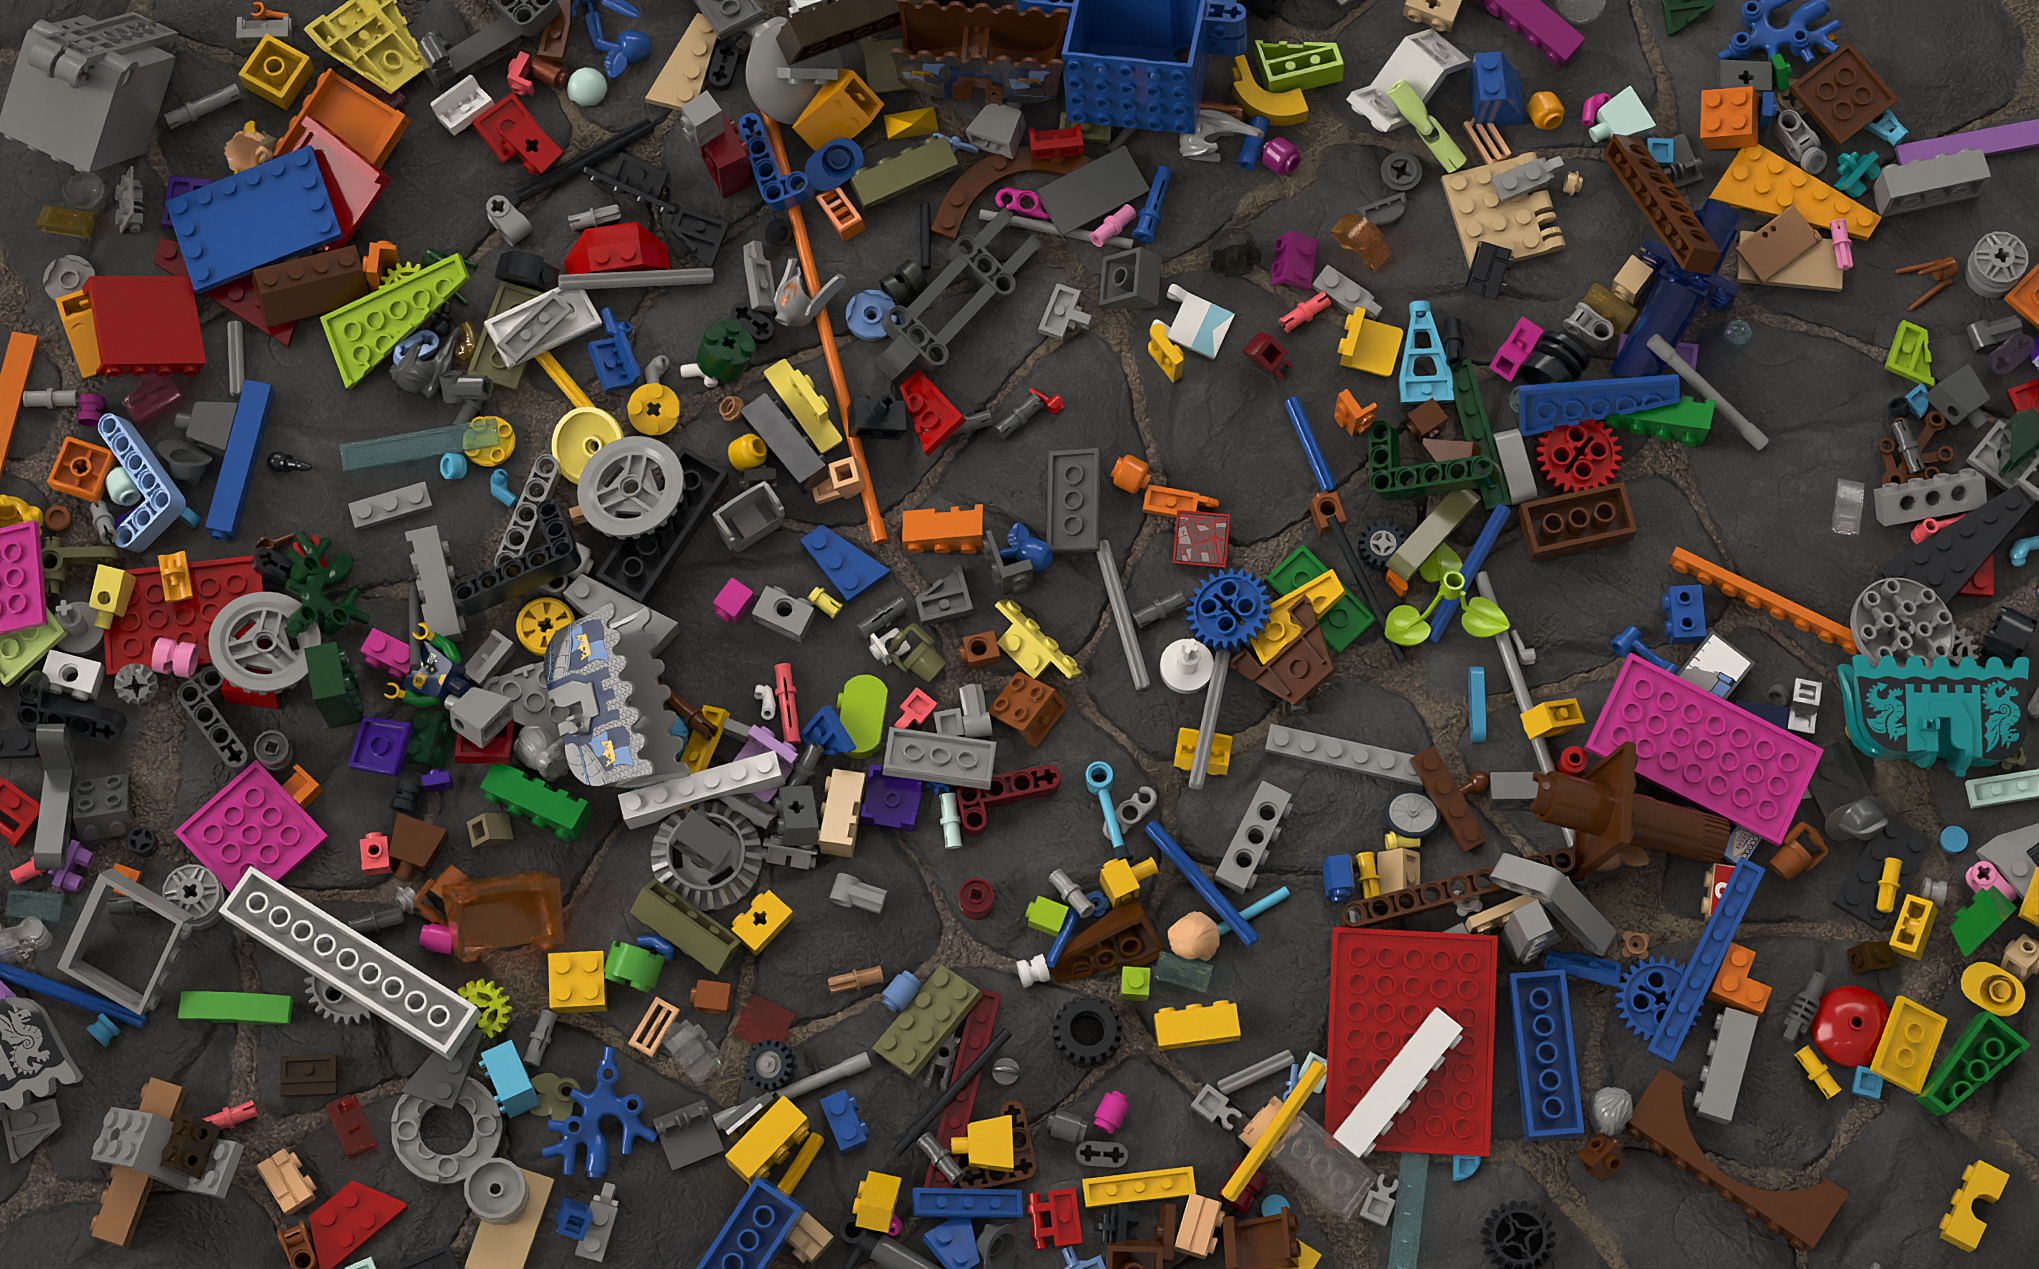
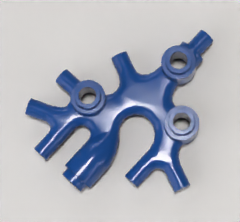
M1751 0L1742 6V23L1747 28H1752V32L1750 34L1746 32L1736 33L1732 37L1731 43L1726 46L1727 49L1718 53L1717 58L1719 61L1730 58L1733 60H1743L1752 54V50L1762 48L1767 51L1768 60L1771 62L1770 56L1778 54L1780 46L1789 44L1791 53L1796 56H1802L1806 64L1809 65L1816 60L1810 50L1813 45H1818L1831 54L1839 49L1840 46L1829 40L1828 35L1839 30L1841 25L1836 19L1814 31H1807V24L1826 16V12L1830 11L1826 0H1810L1793 13L1787 26L1781 29L1774 28L1768 21L1770 13L1793 0H1760L1759 2Z
M604 1048L603 1060L599 1061V1068L595 1075L597 1085L591 1094L583 1093L576 1088L572 1089L569 1098L577 1101L582 1106V1116H570L565 1121H548L547 1131L561 1132L563 1140L555 1145L542 1148L541 1151L544 1159L558 1155L564 1158L563 1175H573L576 1147L579 1143H585L587 1145L585 1171L588 1172L587 1177L604 1179V1173H607L609 1150L606 1140L599 1130V1122L606 1115L616 1116L623 1124L620 1154L632 1155L633 1139L636 1136H641L653 1143L658 1135L657 1132L641 1123L639 1113L643 1109V1101L638 1095L629 1094L620 1098L614 1092V1083L619 1077L617 1062H614L616 1048ZM604 1070L612 1072L611 1079L607 1080L603 1077L602 1073ZM628 1101H635L637 1108L635 1110L628 1109ZM569 1123H577L578 1131L571 1132L568 1128Z

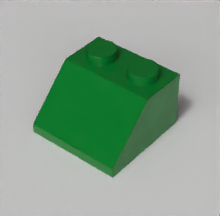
M1994 885L1987 891L1982 887L1971 898L1975 903L1969 909L1964 905L1953 916L1956 921L1950 926V929L1965 957L1969 956L2017 909Z

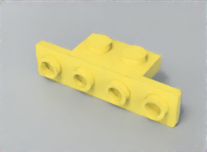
M786 359L780 360L764 371L765 377L821 454L826 453L842 442L841 435L829 420L827 409L830 407L822 395L817 396L813 388L815 386L807 374L803 376L799 369L794 371Z
M1005 599L996 603L995 606L1013 623L998 640L997 644L1033 679H1038L1052 662L1069 679L1077 677L1081 673L1077 668L1076 661L1070 656L1064 655L1058 649L1059 646L1056 641L1046 637L1039 630L1040 627L1034 620L1027 619L1020 612L1021 608L1016 602Z

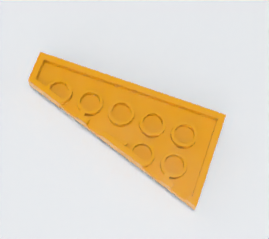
M1760 144L1754 147L1741 148L1707 201L1715 204L1717 202L1728 204L1731 208L1735 209L1744 208L1752 210L1756 214L1771 218L1777 217L1791 205H1794L1812 228L1831 230L1829 223L1836 219L1838 229H1840L1839 219H1845L1848 237L1864 241L1869 239L1882 218Z

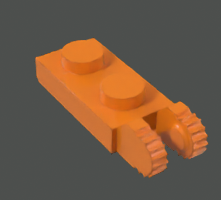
M1149 484L1147 485L1142 512L1176 518L1177 510L1196 511L1197 504L1202 507L1216 509L1219 507V500L1200 496L1199 493Z

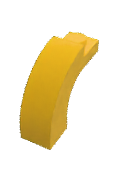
M1245 55L1234 58V65L1231 68V75L1234 80L1232 95L1237 104L1242 105V110L1250 117L1255 115L1262 116L1270 121L1269 125L1288 126L1307 121L1309 110L1300 88L1284 93L1265 91L1254 81Z

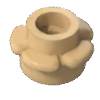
M1578 171L1575 173L1567 172L1564 180L1563 192L1570 193V196H1573L1575 192L1579 193L1582 187L1583 178L1579 177Z

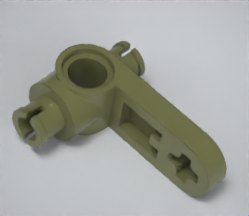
M52 536L51 541L50 537H45L44 548L41 549L45 597H51V593L53 597L60 596L59 586L65 584L68 565L115 564L119 562V549L111 546L61 547V538ZM58 560V563L54 568H46L47 564L50 561Z

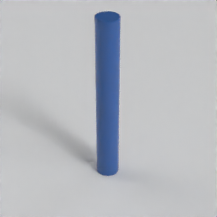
M1073 907L1045 961V964L1049 967H1055L1080 917V914Z

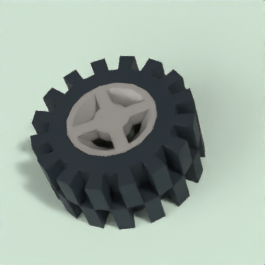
M1381 520L1376 521L1375 525L1371 523L1367 529L1364 528L1360 536L1358 556L1360 559L1363 558V564L1365 566L1369 564L1371 566L1370 569L1373 571L1375 568H1378L1379 572H1384V569L1390 570L1385 565L1407 540L1406 537H1403V530L1399 531L1398 525L1395 523L1393 526L1389 525L1390 521H1385V524H1381Z

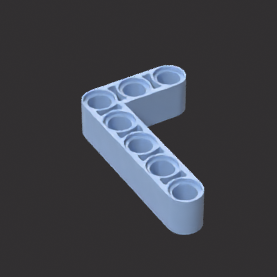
M105 414L98 423L99 433L146 498L116 529L118 537L115 543L121 548L140 553L184 511L185 499L132 423L114 414Z

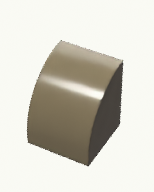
M483 813L467 822L472 848L495 846L514 839L509 814Z

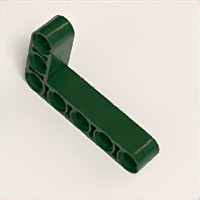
M1384 420L1374 421L1369 427V483L1372 490L1385 500L1492 486L1499 482L1501 478V468L1490 457L1485 455L1400 467L1399 434L1396 429ZM1387 431V435L1380 439L1381 434ZM1385 456H1388L1387 461L1381 464V460ZM1490 466L1489 472L1482 475L1483 470ZM1465 470L1463 476L1457 479L1458 473ZM1439 473L1438 479L1431 482L1433 476ZM1414 477V481L1410 485L1406 486L1407 481L1410 478ZM1389 480L1388 486L1381 489L1383 483Z

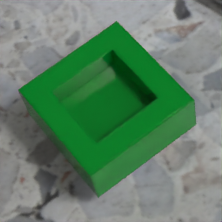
M1781 54L1770 56L1772 78L1778 90L1789 89V78L1792 77L1789 62L1785 63Z

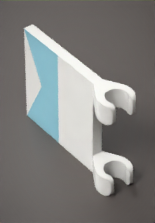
M1171 284L1167 292V298L1182 302L1173 325L1170 328L1160 320H1155L1152 325L1156 323L1162 324L1166 329L1165 336L1168 340L1214 360L1235 314L1188 293L1178 285Z

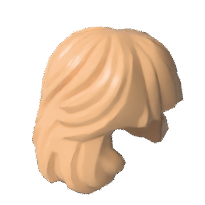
M1193 911L1188 913L1168 930V939L1172 951L1177 956L1185 959L1199 957L1204 961H1208L1215 955L1217 948L1220 946L1217 924L1202 912Z

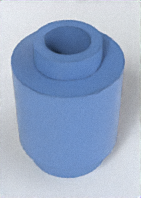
M904 971L901 975L898 974L882 993V996L885 998L882 1001L883 1004L893 1012H896L897 1009L903 1012L918 994V988L921 986L920 981L908 971Z

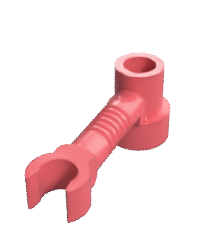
M1969 510L1960 516L1938 522L1928 518L1923 523L1916 525L1911 531V538L1915 544H1918L1974 510Z

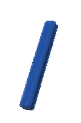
M1297 396L1291 397L1285 401V407L1322 492H1331L1336 487L1334 479Z

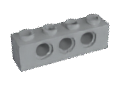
M1972 468L1962 469L1958 474L1953 475L1947 473L1936 474L1933 478L1926 480L1913 478L1908 480V483L1899 485L1897 483H1886L1882 485V488L1874 489L1876 518L1884 526L1975 510L1987 503L1985 477ZM1960 486L1959 492L1952 496L1953 489ZM1935 491L1933 498L1926 501L1927 494ZM1909 496L1908 502L1900 505L1902 498Z
M1262 780L1215 874V882L1242 895L1246 888L1252 890L1258 878V875L1254 872L1258 864L1264 866L1270 853L1266 848L1270 841L1275 842L1282 829L1278 824L1282 817L1287 819L1293 807V804L1289 803L1292 794ZM1269 810L1274 814V818L1268 821L1261 818L1260 812ZM1255 833L1260 835L1263 841L1259 844H1253L1249 841L1248 836ZM1240 857H1246L1250 860L1251 865L1242 868L1237 864L1236 860Z

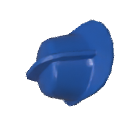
M848 138L832 140L813 153L807 160L805 174L815 189L830 191L854 176L853 173L861 169L863 164L862 150L855 141Z

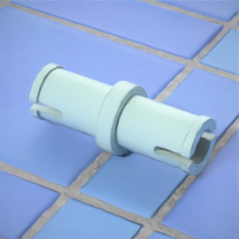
M944 793L939 795L942 809L940 825L944 828L945 849H957L962 847L959 827L962 821L961 817L958 816L957 794Z

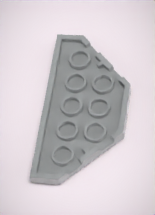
M544 661L535 665L530 664L515 669L506 675L495 676L486 680L482 688L483 690L512 698L514 723L521 727L527 725L543 726L551 734L561 739L563 737H560L558 724L566 721V718L571 715L583 714L582 705L562 708L556 707L555 704L549 701V691L544 678Z

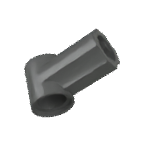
M2016 315L1992 322L1981 320L1966 328L1976 354L1987 352L1998 344L2016 340L2023 336V326Z
M451 370L439 375L445 403H456L465 399L487 400L491 397L493 382L487 375H463L460 370Z

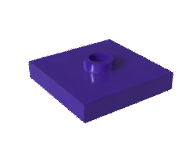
M363 716L348 767L353 770L399 777L414 726L405 722Z

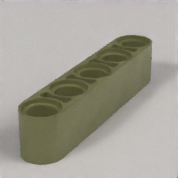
M1471 489L1451 491L1399 547L1385 566L1407 583L1480 502L1481 497Z

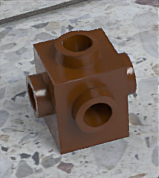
M1601 1133L1576 1154L1586 1172L1603 1184L1627 1162L1621 1152L1623 1150L1621 1144L1615 1138L1611 1137L1608 1139Z

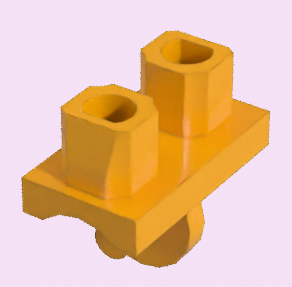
M180 551L175 554L158 556L166 603L193 598L186 552Z

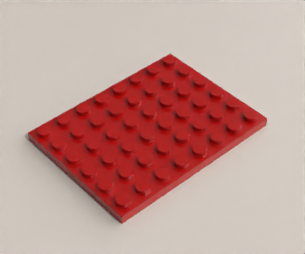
M1332 927L1323 1148L1344 1149L1331 1137L1431 1012L1438 1007L1463 1028L1459 1033L1462 1039L1453 1049L1448 1047L1444 1051L1442 1056L1445 1060L1436 1071L1432 1068L1424 1076L1428 1081L1418 1093L1413 1090L1407 1099L1411 1102L1401 1114L1397 1111L1390 1119L1393 1125L1384 1136L1379 1133L1375 1137L1373 1142L1376 1146L1372 1151L1490 1157L1498 936Z

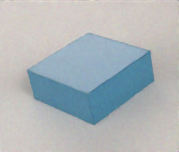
M1647 138L1646 148L1659 166L1668 167L1673 164V139Z
M1858 1065L1855 1069L1850 1094L1873 1100L1880 1099L1883 1078L1870 1072V1068Z

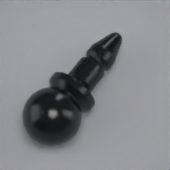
M454 294L441 305L440 313L435 312L436 318L431 322V331L437 337H445L451 331L450 320L453 319V316H449L452 308Z
M280 451L272 452L267 458V465L274 472L283 471L289 473L291 470L303 472L312 469V466L307 462L295 460L292 455H285Z

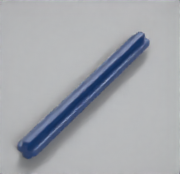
M1502 504L1496 505L1461 567L1459 573L1463 575L1465 580L1462 588L1463 591H1467L1510 515L1511 510L1507 506ZM1460 597L1454 600L1443 599L1429 624L1431 628L1427 638L1429 642L1437 643L1461 602Z
M1155 820L1150 822L1145 827L1147 835L1248 947L1254 945L1259 939L1258 934Z
M0 962L1 980L98 1014L103 1013L107 1017L138 1028H143L147 1022L148 1016L146 1013L138 1015L114 1001Z

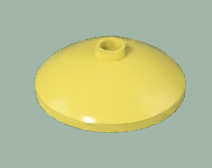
M580 407L568 412L557 424L552 438V454L557 459L563 476L578 485L580 475L590 458L607 444L624 438L618 422L608 412L596 407ZM596 441H597L598 444H599V449H598V450L595 449V443H596Z

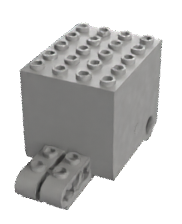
M134 12L100 21L86 15L55 23H50L43 19L37 21L32 29H28L1 111L0 132L4 133V137L9 140L28 144L27 147L33 151L50 154L51 159L57 162H67L74 165V169L82 173H89L145 154L176 58L174 54L179 46L178 32L159 23L154 27L152 26V20Z

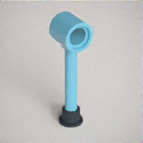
M1094 762L1086 770V786L1091 793L1099 795L1113 844L1112 854L1114 859L1117 858L1120 861L1126 858L1127 862L1133 859V855L1129 854L1127 845L1123 843L1109 794L1113 786L1112 769L1105 762ZM1097 774H1102L1106 777V780L1097 783L1092 778Z

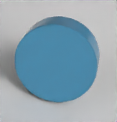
M186 506L184 511L178 516L181 521L192 528H195L201 521L200 517Z
M1958 826L1947 827L1939 837L1941 848L1949 854L1960 853L1968 843L1966 832Z
M1274 1194L1268 1196L1261 1206L1262 1216L1281 1214V1207L1287 1206L1289 1208L1288 1201L1281 1195Z

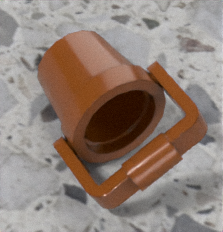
M1800 822L1784 837L1783 846L1768 864L1781 879L1788 882L1804 869L1810 871L1827 855L1828 848L1823 843L1824 839L1814 827L1805 822ZM1804 830L1812 843L1819 848L1812 857L1795 841Z
M451 864L435 881L431 878L428 879L414 897L413 902L421 910L420 914L429 921L449 926L465 904L461 899L473 880ZM429 889L454 907L445 921L439 917L440 914L428 905L424 906L420 903V900Z

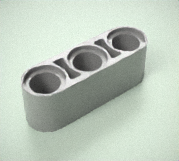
M1519 429L1492 434L1512 503L1511 506L1537 500L1536 485Z

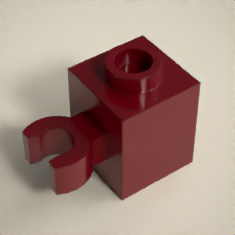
M1258 332L1242 351L1259 369L1272 372L1276 378L1284 379V375L1280 373L1282 365L1289 369L1293 368V364L1289 360L1283 359L1288 354V351L1269 334Z

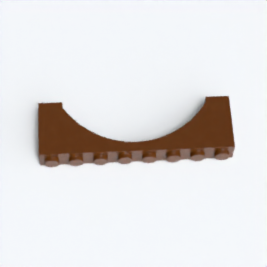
M1661 1067L1634 1106L1632 1118L1625 1123L1626 1132L1637 1140H1640V1138L1644 1139L1650 1144L1649 1148L1661 1156L1665 1154L1673 1159L1672 1163L1680 1170L1685 1172L1689 1170L1695 1174V1179L1708 1188L1712 1186L1720 1191L1719 1196L1729 1203L1736 1202L1742 1206V1211L1747 1216L1764 1221L1767 1224L1766 1228L1772 1233L1786 1236L1790 1239L1789 1243L1797 1250L1802 1252L1804 1250L1807 1252L1811 1251L1849 1193L1827 1178L1823 1179L1818 1185L1805 1189L1767 1191L1749 1187L1725 1175L1706 1158L1690 1132L1682 1101V1086L1685 1082L1664 1067Z

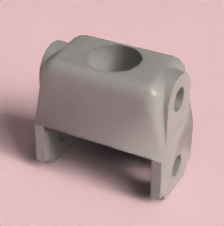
M763 481L735 497L712 515L718 527V532L730 550L734 549L736 552H740L780 527L785 512L784 507L766 481Z

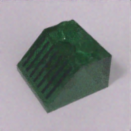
M2032 407L2025 412L2019 410L2003 428L2005 433L2000 439L1998 475L2001 478L2005 477L2039 450V414Z

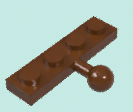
M1434 745L1410 758L1411 765L1434 805L1440 811L1442 819L1461 852L1465 853L1486 841L1488 838L1464 796L1473 791L1478 793L1486 791L1490 786L1489 776L1483 771H1476L1469 777V782L1458 787Z

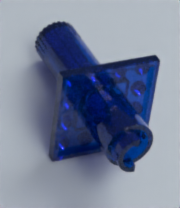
M1707 199L1701 211L1695 210L1694 212L1698 221L1721 251L1719 260L1711 274L1683 270L1668 248L1648 238L1645 239L1638 259L1654 269L1652 276L1657 274L1658 277L1641 314L1608 372L1612 377L1619 379L1661 376L1667 362L1663 361L1647 346L1648 341L1655 334H1659L1675 350L1699 307L1706 300L1711 302L1710 307L1723 313L1724 310L1731 311L1741 286L1718 275L1740 234L1737 227L1743 217L1737 211L1719 201Z

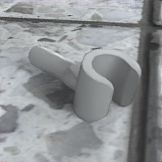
M1511 631L1510 634L1518 649L1520 664H1534L1536 659L1534 648L1525 649L1517 631Z

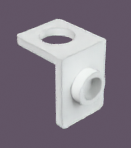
M894 628L879 639L874 633L870 635L871 646L869 648L877 660L881 659L886 666L893 661L889 658L885 643L887 640L895 637L899 632L897 628ZM905 640L900 649L894 652L897 656L901 657L910 651L907 641Z

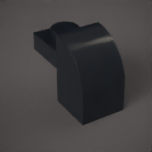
M508 251L501 253L494 277L518 286L528 285L542 293H546L555 289L560 270L543 262L544 257L525 251Z

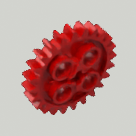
M1593 418L1589 419V421H1580L1578 425L1574 426L1566 424L1553 427V430L1542 433L1545 438H1539L1537 444L1541 447L1536 449L1535 454L1541 457L1537 458L1536 464L1544 465L1540 469L1539 474H1548L1545 483L1554 481L1553 490L1561 486L1563 487L1564 495L1568 490H1572L1573 493L1608 485L1607 481H1614L1615 476L1613 473H1618L1620 469L1616 464H1619L1622 460V457L1616 454L1620 453L1622 448L1621 446H1614L1618 437L1609 436L1612 428L1602 429L1604 421L1596 425ZM1576 434L1582 441L1574 442L1570 439L1569 435ZM1588 438H1592L1593 441L1586 447L1583 456L1578 458L1569 473H1565L1564 470L1571 464L1574 455L1580 452ZM1598 449L1603 453V456L1596 457L1591 453V450ZM1562 454L1566 457L1567 461L1559 462L1555 459L1554 455ZM1584 469L1588 476L1581 477L1576 473V470Z

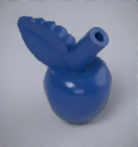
M628 30L618 36L617 43L598 38L595 48L608 52L604 60L605 71L609 78L614 79L624 72L627 63L640 62L650 55L651 41L644 32Z
M1019 522L1012 526L1007 535V542L1010 547L998 550L1001 560L1016 558V562L1030 559L1033 572L1047 569L1052 561L1051 547L1038 538L1030 537L1028 529Z

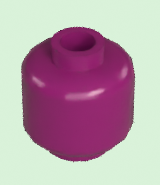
M1282 137L1266 142L1262 148L1263 164L1278 175L1291 174L1300 164L1301 157L1298 147Z

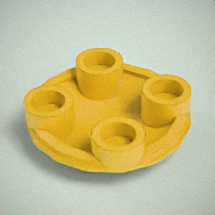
M478 416L472 420L471 425L464 434V451L474 463L493 467L503 463L511 456L515 448L516 437L511 425L497 416Z

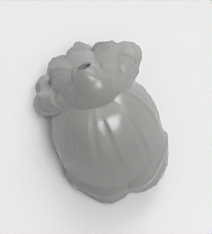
M527 725L521 729L519 737L514 743L517 758L528 768L538 770L541 776L548 782H554L560 776H566L570 767L566 758L564 739H558L545 727L539 725Z

